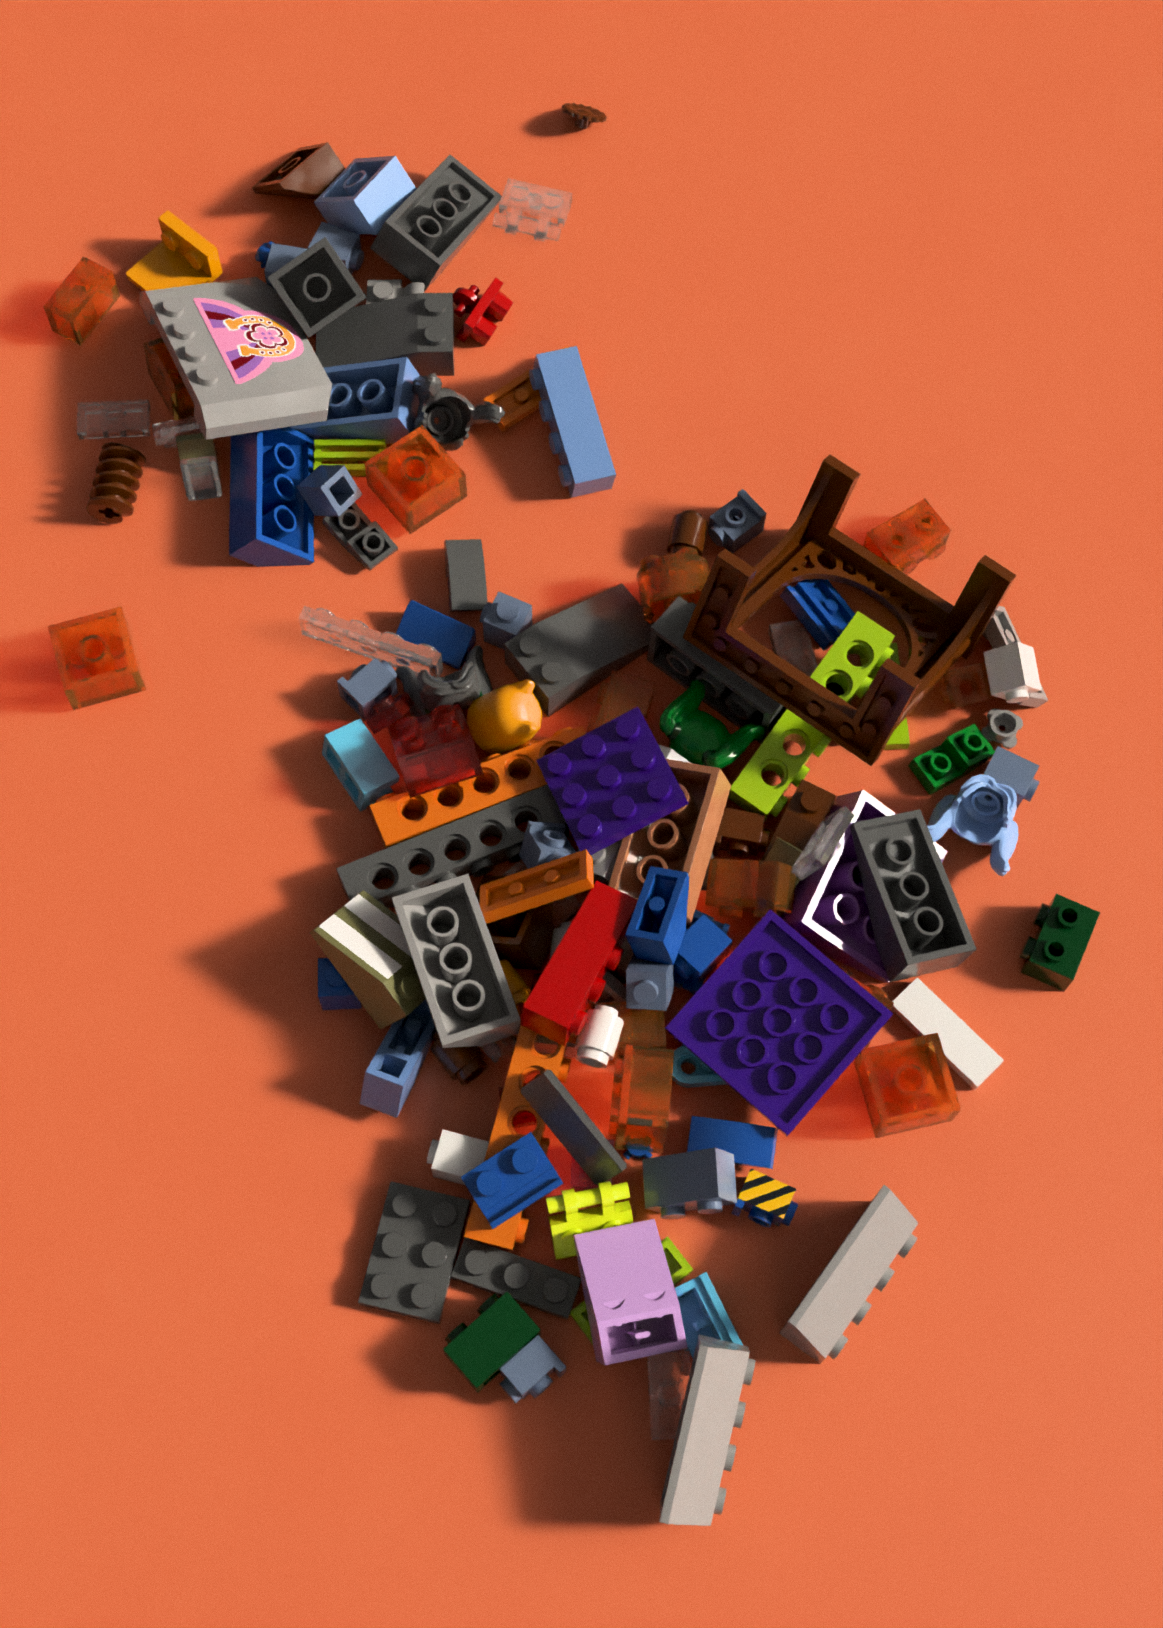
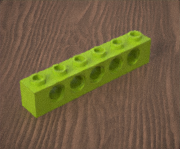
M857 611L810 677L825 688L828 683L839 684L844 690V694L839 697L847 703H850L855 695L862 698L873 682V679L869 677L870 673L876 666L880 668L893 655L894 650L890 648V645L895 635ZM847 655H860L864 659L865 665H852L848 661ZM786 709L732 784L728 799L747 812L765 815L764 822L770 814L777 817L789 800L784 796L785 792L791 784L798 788L801 780H804L810 771V768L805 766V764L813 754L819 758L832 739ZM788 741H794L801 746L802 753L795 756L790 755L784 750L783 744ZM765 771H774L780 776L781 783L775 786L768 785L763 781L761 774Z

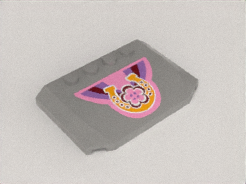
M257 277L140 292L139 303L149 324H156L195 405L194 417L205 440L327 421L332 383L303 329L277 291Z

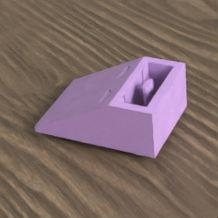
M655 1219L573 1235L597 1362L606 1366L688 1348L679 1301Z

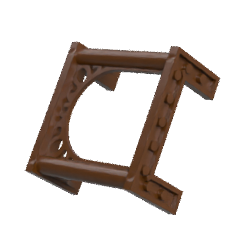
M829 455L823 460L797 520L780 542L755 567H752L727 549H724L716 556L683 638L872 766L880 757L893 731L960 656L966 660L971 655L1014 581L1016 574L984 555L977 563L955 605L953 606L835 528L860 473L834 456ZM806 579L832 580L855 587L884 605L895 616L905 632L909 646V657L904 668L888 658L881 665L862 703L856 709L739 628L784 586ZM919 642L926 643L925 647Z

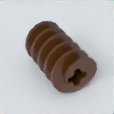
M111 442L105 443L102 446V451L98 458L99 463L95 470L96 475L92 482L93 487L89 494L90 500L87 503L86 509L93 518L101 522L117 524L122 522V516L127 517L134 512L132 503H135L137 500V495L134 491H137L140 487L138 479L143 475L141 466H144L146 458L141 452L129 446Z

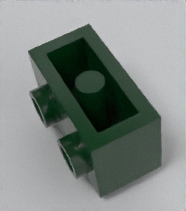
M1058 894L1053 897L1049 905L1042 903L1033 922L1034 925L1039 926L1035 938L1028 936L1020 953V958L1025 959L1021 973L1065 991L1074 980L1100 912Z
M508 1292L504 1293L500 1298L496 1294L490 1296L477 1309L480 1316L468 1327L464 1322L461 1323L445 1338L448 1345L443 1349L444 1354L477 1393L500 1373V1368L537 1335L541 1336V1329Z

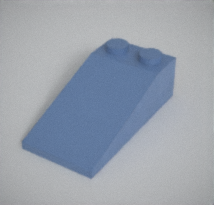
M407 357L324 367L332 383L327 421L290 426V428L314 439H385L386 444L415 441L413 421L417 417L419 399L413 393L412 387L413 380L420 375Z

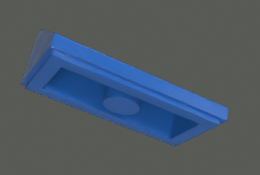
M410 600L395 634L394 641L460 670L465 657L476 642V630L471 626Z

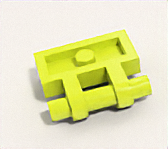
M610 1181L598 1183V1188L575 1192L574 1188L561 1190L562 1195L546 1198L548 1214L564 1211L563 1214L548 1216L556 1260L577 1256L573 1238L574 1234L634 1223L629 1200L615 1203V1201L630 1198L627 1182L611 1185ZM601 1204L598 1207L578 1210V1208Z

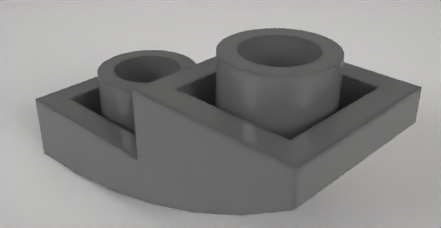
M355 502L339 517L326 516L323 518V525L369 571L398 550L396 544L376 521L371 522Z
M481 539L445 540L446 577H448L450 612L482 611L487 603V587Z

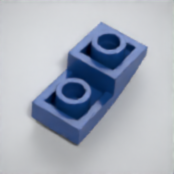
M692 1116L687 1152L716 1147L734 1154L735 1165L773 1169L778 1129L756 1124Z

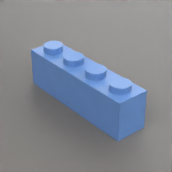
M577 346L536 354L533 369L529 370L530 382L533 390H539L542 401H539V411L542 421L548 422L550 426L549 444L552 453L559 456L561 465L558 466V473L562 486H568L571 498L612 489L616 472Z

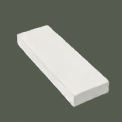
M918 977L889 1005V1008L974 1090L1004 1061Z

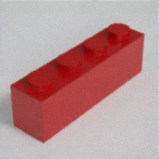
M596 880L594 888L590 890L524 1003L521 1016L522 1026L565 1046L572 1033L577 1036L579 1035L588 1016V1013L584 1012L590 1001L596 1003L599 1000L606 985V981L603 980L608 969L614 971L622 958L624 949L620 947L626 938L625 934L636 907L637 899Z

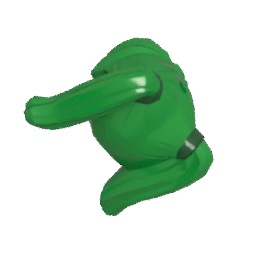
M692 680L689 688L664 709L660 716L659 726L661 731L669 738V748L676 751L689 762L721 769L735 761L752 741L763 739L765 728L762 725L752 723L741 727L733 734H729L726 726L721 721L704 711L698 710L705 696V687L699 680Z

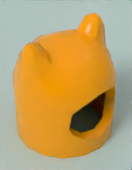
M526 679L513 684L503 685L480 696L471 703L467 714L468 729L475 743L483 750L492 754L504 753L531 740L541 728L542 711L538 700L532 693L535 687L533 681Z

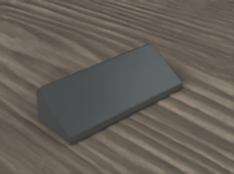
M551 1070L541 1071L522 1087L521 1094L594 1184L598 1185V1183L606 1182L627 1168L626 1162Z

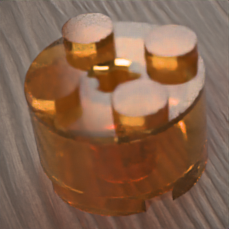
M685 547L679 549L674 554L661 557L651 555L640 561L641 568L637 572V583L645 621L653 625L654 620H658L679 596L688 603L693 602L697 604L710 569L708 561L698 555L696 548Z

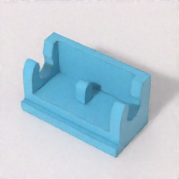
M361 718L325 734L322 755L360 812L367 809L369 805L374 804L381 796L393 793L390 786L399 782L400 776Z
M707 1272L675 1288L680 1305L687 1347L692 1358L694 1357L699 1334L743 1345Z

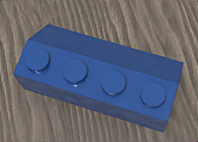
M290 427L231 436L230 556L258 567L310 565L314 563V514L297 489V486L313 472L314 438Z

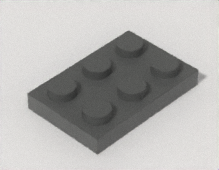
M391 1181L358 1300L359 1305L440 1324L470 1200Z

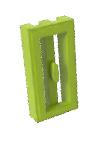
M314 439L313 471L320 465H345L351 476H385V439ZM322 461H343L345 464H322ZM358 461H378V464L356 463Z

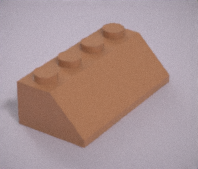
M666 759L689 804L622 839L608 886L638 900L650 866L688 872L689 890L686 928L689 929L731 784L720 768Z

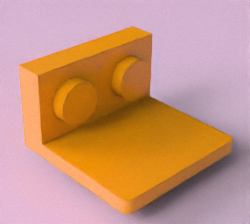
M167 210L158 218L162 232V242L126 272V276L129 281L142 291L212 283L223 272L217 247Z

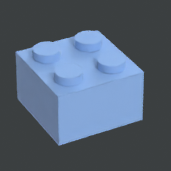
M396 156L356 158L314 201V204L330 225L359 235H377L384 222L417 188Z

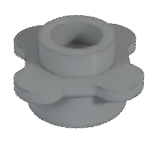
M991 709L987 714L989 720L987 726L982 729L981 733L988 742L995 741L1001 743L1007 749L1015 747L1017 744L1016 734L1023 726L1022 719L1009 710ZM999 726L1005 727V731L999 730Z

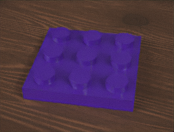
M638 706L536 760L579 850L587 849L590 855L689 804Z

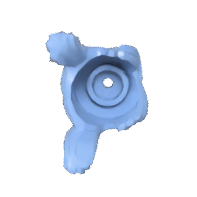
M978 774L971 777L960 787L958 795L950 794L945 796L934 808L927 825L933 842L942 838L948 829H952L957 835L973 844L990 845L992 847L990 854L991 868L999 876L1006 875L1010 870L1008 861L1016 848L1019 836L1018 825L1012 820L1017 809L1016 793L1010 786L996 783L995 779L989 775Z

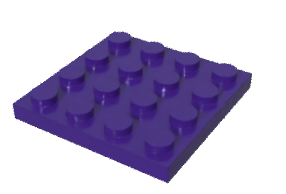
M770 909L665 1027V1030L788 1137L887 1023L893 1013Z

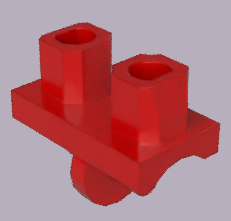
M495 277L481 299L477 297L480 290L475 285H471L469 289L462 287L455 290L453 302L457 307L454 309V313L458 317H462L465 312L470 314L457 333L456 338L464 343L467 337L470 336L483 345L487 344L497 326L482 315L487 311L502 321L513 305V302L499 291L504 284L502 281Z

